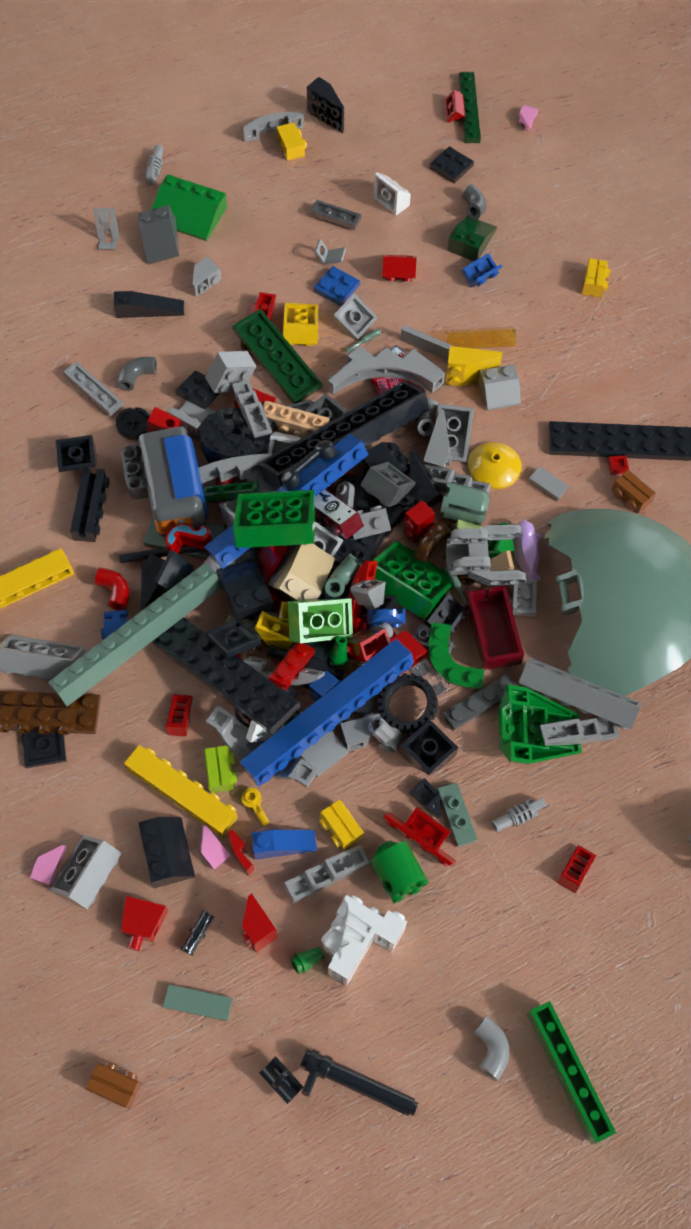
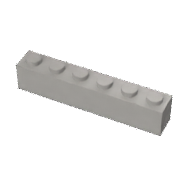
M533 658L526 662L519 680L523 687L532 691L537 690L544 697L556 698L566 706L573 705L583 713L597 715L598 719L614 722L617 727L625 730L627 728L632 729L642 706V703Z

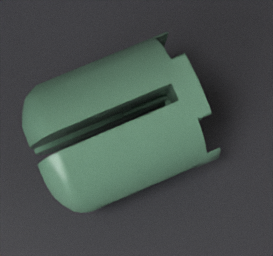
M448 482L447 487L450 488H447L440 511L443 513H441L440 518L456 522L459 519L481 525L485 520L490 501L488 493L485 490Z

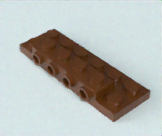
M0 691V732L18 731L19 733L27 734L30 730H36L40 734H49L50 732L60 735H69L70 733L96 734L101 696L83 694L69 706H66L56 693Z

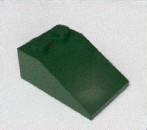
M466 216L455 226L449 236L447 251L476 261L481 257L497 226L478 219L472 220Z

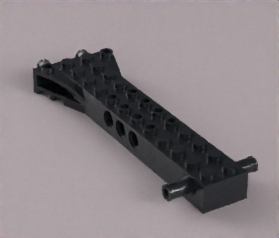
M366 467L360 479L346 475V481L353 484L355 488L353 509L356 511L363 510V513L371 512L370 508L381 506L382 509L386 508L391 531L355 540L353 535L347 540L339 535L338 537L343 542L334 555L335 561L327 580L349 554L355 556L362 564L366 560H373L378 547L393 532L397 524L403 521L405 513L414 507L415 497L405 495L398 504L390 507L384 506L379 502L378 498L368 494L360 486L368 471ZM353 579L345 587L342 595L338 597L328 595L324 585L317 600L348 598ZM335 640L304 643L314 648L315 652L303 669L327 670L341 682L344 670L328 665L329 653ZM292 642L287 650L271 644L269 647L271 649H268L267 656L282 661L296 642ZM311 683L301 684L299 686L310 689L309 684Z

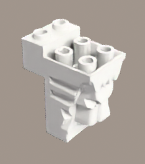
M346 895L337 911V917L332 922L330 930L321 939L324 950L332 957V962L328 967V975L347 986L373 941L392 953L406 928L407 921L404 920L405 917L397 911L392 913L388 910L386 915L382 917V913L376 908L370 907L369 909L362 905L363 901L358 897Z

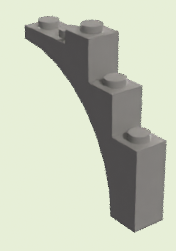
M358 346L355 350L349 352L348 364H345L338 373L333 374L329 378L328 391L334 395L342 388L355 382L370 378L386 377L412 382L433 393L444 384L445 372L415 349L410 353H406L401 359L387 347L382 352H378L374 357L364 348Z

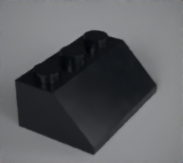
M156 817L138 822L149 876L154 888L195 878L182 817Z

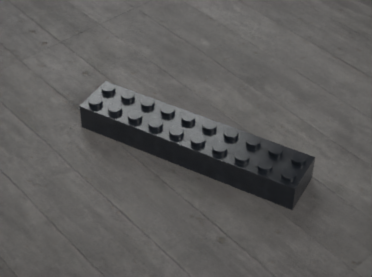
M406 381L397 384L260 461L259 466L264 481L278 490L283 486L281 482L283 473L287 469L296 466L315 449V445L318 442L329 440L335 445L348 434H352L360 439L366 448L369 444L380 440V438L388 433L394 432L395 429L406 425L409 421L427 412L429 406L426 391Z

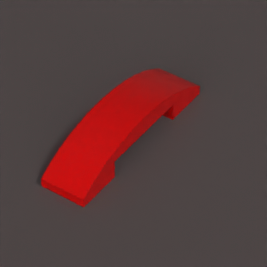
M366 560L357 571L351 586L363 580H374L378 561ZM350 587L348 598L352 600L354 635L365 629L366 617L360 616L362 605L357 604Z

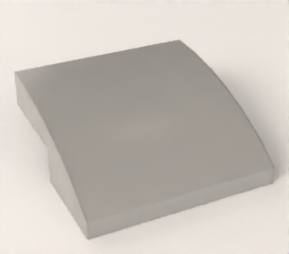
M331 731L322 736L316 744L307 748L300 756V759L318 769L316 777H319L348 754L349 751Z

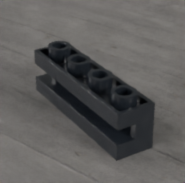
M90 468L82 470L70 529L73 541L96 542L97 535H100L99 521L103 519L102 506L103 503H106L105 490L109 487V477L106 476L104 469H97L96 474L91 473Z

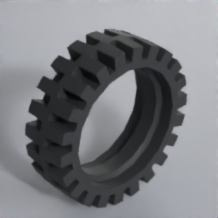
M402 673V676H398L394 682L386 685L379 693L378 709L381 717L388 725L397 728L405 734H410V732L414 734L429 719L434 720L436 717L435 713L438 710L436 693L430 683L423 679L422 676H416L413 673H410V675ZM407 685L418 687L425 693L427 698L426 709L422 716L410 722L399 721L394 718L389 709V702L393 693L400 687Z

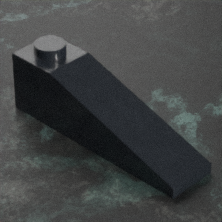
M114 291L113 305L116 318L184 316V300L135 291Z

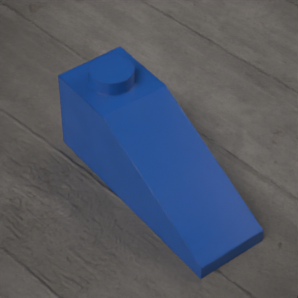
M315 830L252 832L255 860L317 851Z

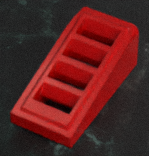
M173 694L166 723L168 735L187 736L193 696ZM177 703H184V704H186V706H184V705H176V704H177Z
M577 845L557 883L576 893L597 855ZM577 854L580 855L581 857L587 859V860H588V863L585 862L584 860L578 858V857H577ZM573 862H575V863L579 864L580 866L584 867V869L581 868V867H579V866H577V865L574 864ZM569 869H571L572 871L578 873L580 876H578V875H576L575 873L569 871Z

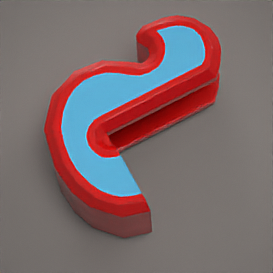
M179 524L172 527L167 533L165 544L168 552L173 550L178 554L182 545L206 550L204 546L210 543L213 538L210 529L206 526H199V529L195 530L192 525Z

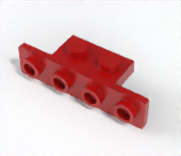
M418 807L415 808L406 823L391 812L385 813L383 818L387 820L386 823L390 827L400 829L404 832L403 836L412 842L415 840L420 844V848L424 852L437 856L439 863L444 866L449 865L450 867L455 864L456 860L440 849L451 832L445 826Z

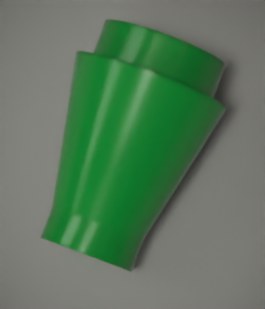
M343 636L336 638L329 653L332 664L340 666L348 660L347 638Z
M318 946L314 949L295 953L294 957L290 960L297 974H305L316 963L324 959V954Z

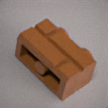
M629 470L614 482L611 489L616 498H621L626 502L629 509L635 510L638 513L653 501L656 494Z
M105 1061L104 1065L98 1063L85 1090L126 1109H130L141 1086V1082L136 1080L138 1075L127 1070L124 1074L117 1072L118 1066Z

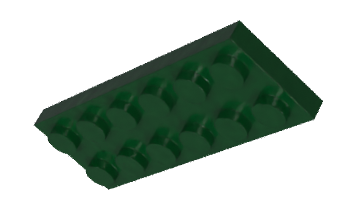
M258 309L232 326V330L293 404L301 402L323 387V383L261 309Z

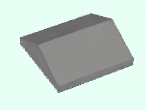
M355 294L333 315L341 331L355 340H358L378 318Z

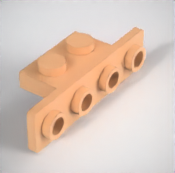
M265 401L263 404L267 419L275 421L280 433L305 437L330 422V419L277 403Z

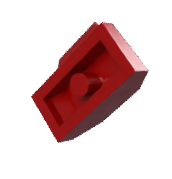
M259 292L258 299L250 305L248 316L261 309L272 322L276 305V294Z

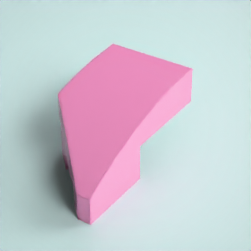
M524 105L520 110L518 123L525 125V129L529 131L533 120L537 116L538 109Z

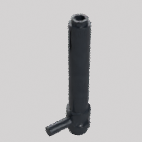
M307 1048L300 1066L305 1068V1071L309 1072L301 1091L304 1096L308 1097L317 1077L327 1078L406 1116H409V1114L414 1116L418 1106L415 1098L333 1061V1058L328 1055H320V1051Z

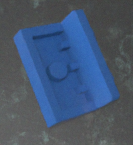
M487 253L464 267L461 272L471 288L476 284L479 287L486 282V278L490 277L492 279L499 274L498 270L502 268V265L497 266L490 254Z

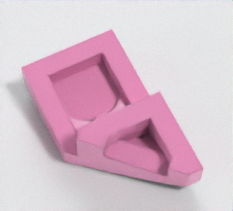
M204 825L202 827L200 853L210 866L215 869L229 858L230 854L209 828Z
M67 845L59 846L39 856L30 878L48 885L52 884L58 864L62 863Z

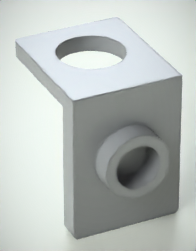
M318 239L314 252L323 265L342 262L346 248L328 250L323 241ZM320 246L323 249V255L320 253Z

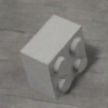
M248 351L217 352L205 378L214 393L233 392L232 384L250 380L256 365Z

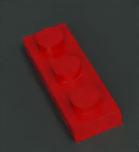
M296 642L269 676V680L286 691L299 675V672L302 671L312 658L315 649L304 643Z

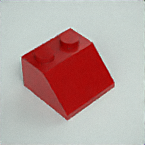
M383 254L382 277H385L387 281H395V278H402V281H412V278L416 279L417 257Z
M251 893L247 899L242 924L244 931L242 937L249 950L254 948L257 953L276 940L278 936L276 928Z

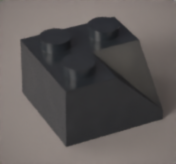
M429 719L401 744L400 754L414 768L430 775L442 769L457 755L459 747Z

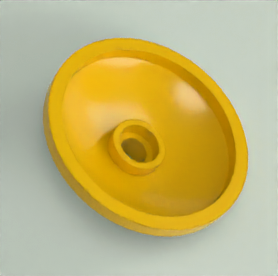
M487 442L477 446L471 452L467 467L474 481L490 483L491 489H503L511 486L519 478L521 460L516 451L508 445L499 442Z

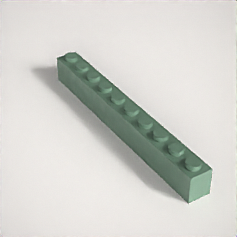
M204 563L48 682L56 695L66 706L73 703L221 589L222 586L216 572Z

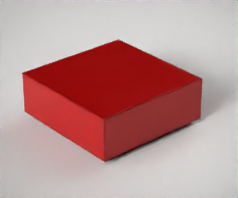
M626 456L608 457L610 475H621L629 470Z

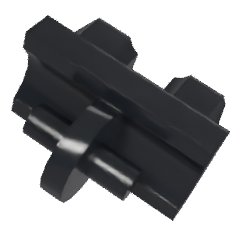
M276 1056L259 1072L287 1105L303 1088V1085Z

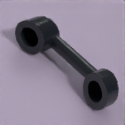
M329 440L318 442L315 445V449L293 468L287 469L281 477V482L285 489L292 490L299 484L300 476L298 473L317 456L323 460L336 456L338 451L334 444Z

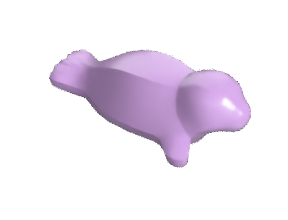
M521 520L518 525L521 526L522 535L512 539L515 559L522 572L526 573V579H537V581H540L536 570L540 562L538 542L542 536L540 533H535L532 523L527 520Z

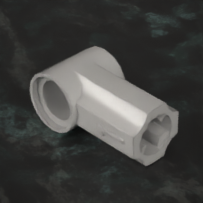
M375 717L368 724L369 732L380 741V748L387 752L395 753L403 733L397 728L388 725L381 717Z

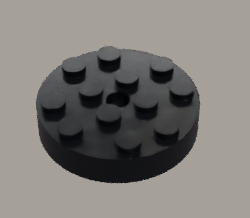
M229 407L208 415L202 422L199 430L200 448L205 456L213 462L239 456L268 454L270 437L272 435L268 434L254 438L241 409Z

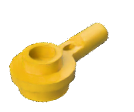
M255 788L244 790L241 795L243 805L250 808V810H254L262 826L269 824V820L260 806L262 796L259 790Z

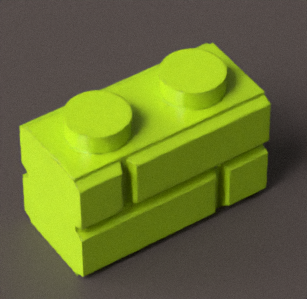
M227 745L204 749L209 791L218 793L234 790V783H237L236 770L232 771L231 764L235 763L233 751L229 752Z

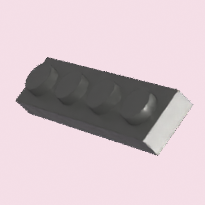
M506 674L445 711L443 717L453 731L501 703L508 684L517 685Z

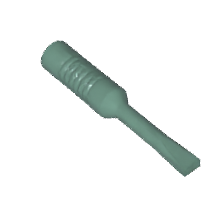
M375 329L362 337V340L346 349L347 353L362 343H367L381 334L380 329Z
M449 575L453 586L458 589L466 605V597L461 589V583L457 575Z

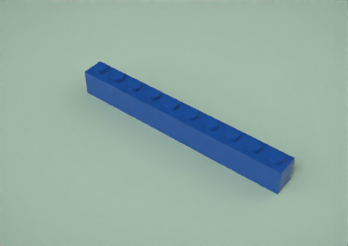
M348 434L334 445L338 451L336 456L327 460L320 459V457L298 473L300 482L294 489L286 490L283 485L275 492L314 490L316 497L368 456L363 442L352 434ZM234 524L204 546L212 560L222 569L249 549L244 547L236 548L233 532Z
M397 639L392 641L242 759L240 764L246 774L258 787L267 783L273 775L285 769L288 763L300 757L307 748L316 744L322 736L331 732L342 720H346L357 708L364 706L367 700L379 694L386 685L394 682L401 673L409 670L414 664L412 653Z

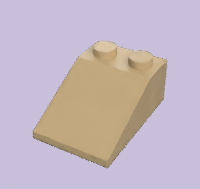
M300 544L273 588L294 601L317 600L335 558L314 544Z

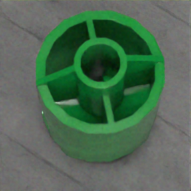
M390 840L383 843L377 848L370 861L393 904L402 901L407 894H410V896L417 894L421 891L422 887L429 883L406 841L397 843Z

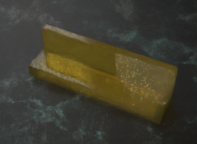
M514 327L445 330L447 343L455 347L473 349L516 346V329Z

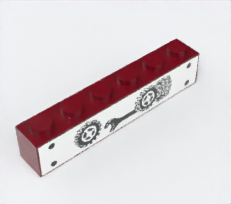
M326 489L315 497V519L317 521L321 520L325 527L332 528L337 536L341 535L347 540L364 527L359 513Z

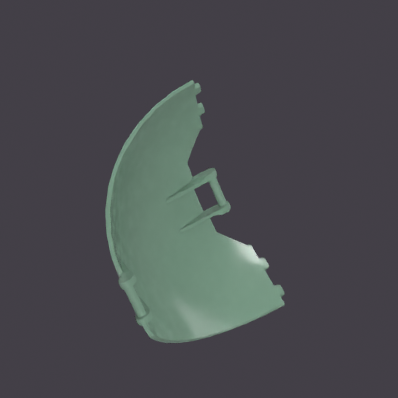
M614 509L570 511L556 515L553 519L549 520L547 525L551 529L545 533V539L549 540V548L553 547L570 557L572 571L556 577L563 604L561 607L562 614H573L580 609L582 623L574 637L570 650H567L572 664L567 667L570 674L626 696L661 679L691 659V545L684 538L652 519ZM578 581L581 599L570 603L567 584Z

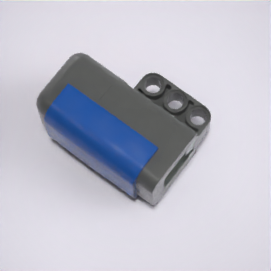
M174 427L142 434L139 436V444L126 446L122 449L121 457L129 494L133 499L149 497L152 516L159 535L166 537L172 527L179 524L192 525L195 530H198L199 526H205L208 519V511L193 441L188 436L187 430L184 427Z

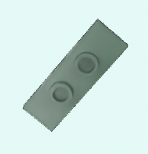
M457 782L438 788L437 791L441 794V802L457 847L477 842L478 839Z

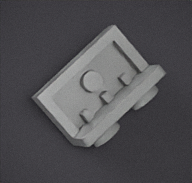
M381 506L370 508L371 512L363 513V510L357 511L364 527L353 534L354 540L391 531L386 508L382 509Z
M526 579V582L523 584L510 585L513 597H509L511 608H513L514 616L535 617L537 579Z

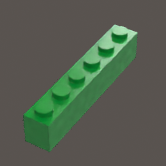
M548 1001L530 1010L527 1016L590 1144H596L616 1134L551 1002Z

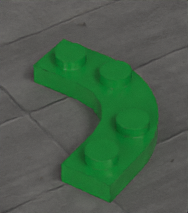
M432 622L429 655L436 671L453 684L482 689L485 670L457 664L449 653L451 625Z

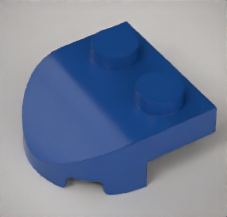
M405 608L367 609L366 624H370V628L382 622L388 623L391 627H401V624H406Z

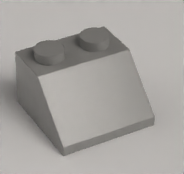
M514 364L480 370L478 384L487 411L521 405L519 377Z

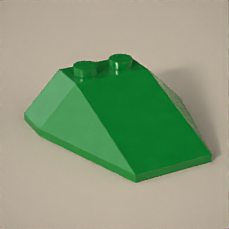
M508 684L498 710L499 749L509 762L527 765L582 753L581 744L545 745L540 730V725L573 719L580 720V715L526 687Z

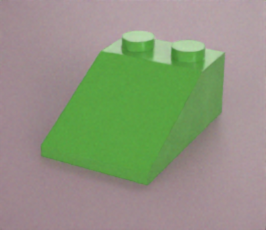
M351 598L288 602L290 641L307 643L335 640L338 636L353 638Z

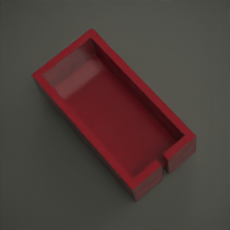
M506 586L489 588L486 601H484L485 589L468 592L466 604L469 606L468 613L482 668L484 670L520 665L524 652Z

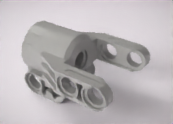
M490 525L477 529H457L452 531L451 538L446 543L448 574L468 575L469 578L487 586L525 583L526 573L519 570L490 571L491 564L487 542L488 540H512L522 535L521 526Z

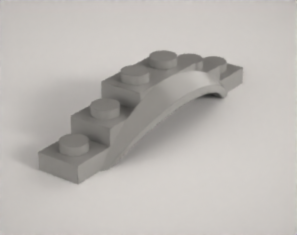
M218 705L206 720V724L218 731L226 745L241 760L266 741H248L246 736L249 728L238 721L234 715ZM295 758L288 763L285 769L278 771L272 777L293 779L308 788L318 773V769L303 759Z

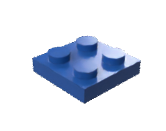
M332 266L314 286V292L342 306L359 287L360 280Z

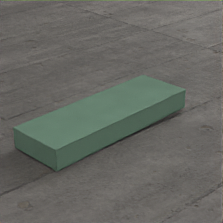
M168 984L163 1008L228 1022L233 998Z

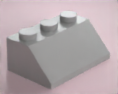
M83 835L49 890L79 907L88 909L95 901L100 888L106 883L110 871L118 863L121 852L104 840Z

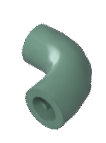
M349 554L328 578L325 590L331 597L342 595L345 587L362 566V563L355 556Z

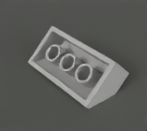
M10 634L0 643V670L3 673H18L24 677L35 676L40 677L42 680H50L82 657L85 653V647Z

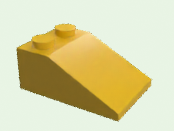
M285 303L283 337L290 345H317L318 304Z
M450 346L445 384L465 386L478 382L480 370L500 367L503 352Z

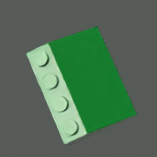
M167 174L159 187L151 210L169 205L176 218L177 232L207 241L227 209L226 193Z
M314 490L238 494L233 526L236 548L314 544Z
M395 541L374 559L378 561L374 579L385 582L384 595H396L397 603L416 614V616L426 620L444 595L448 594L453 588V583L446 571L430 561L423 562L413 556L411 549Z

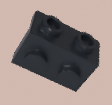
M449 593L445 594L424 623L429 628H431L432 622L451 625L450 635H452L456 630L455 626L467 616L466 611L469 609V606L467 604L462 606Z

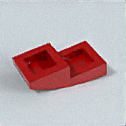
M231 829L229 831V838L235 857L246 874L250 875L254 871V865L243 854L247 850L246 844Z

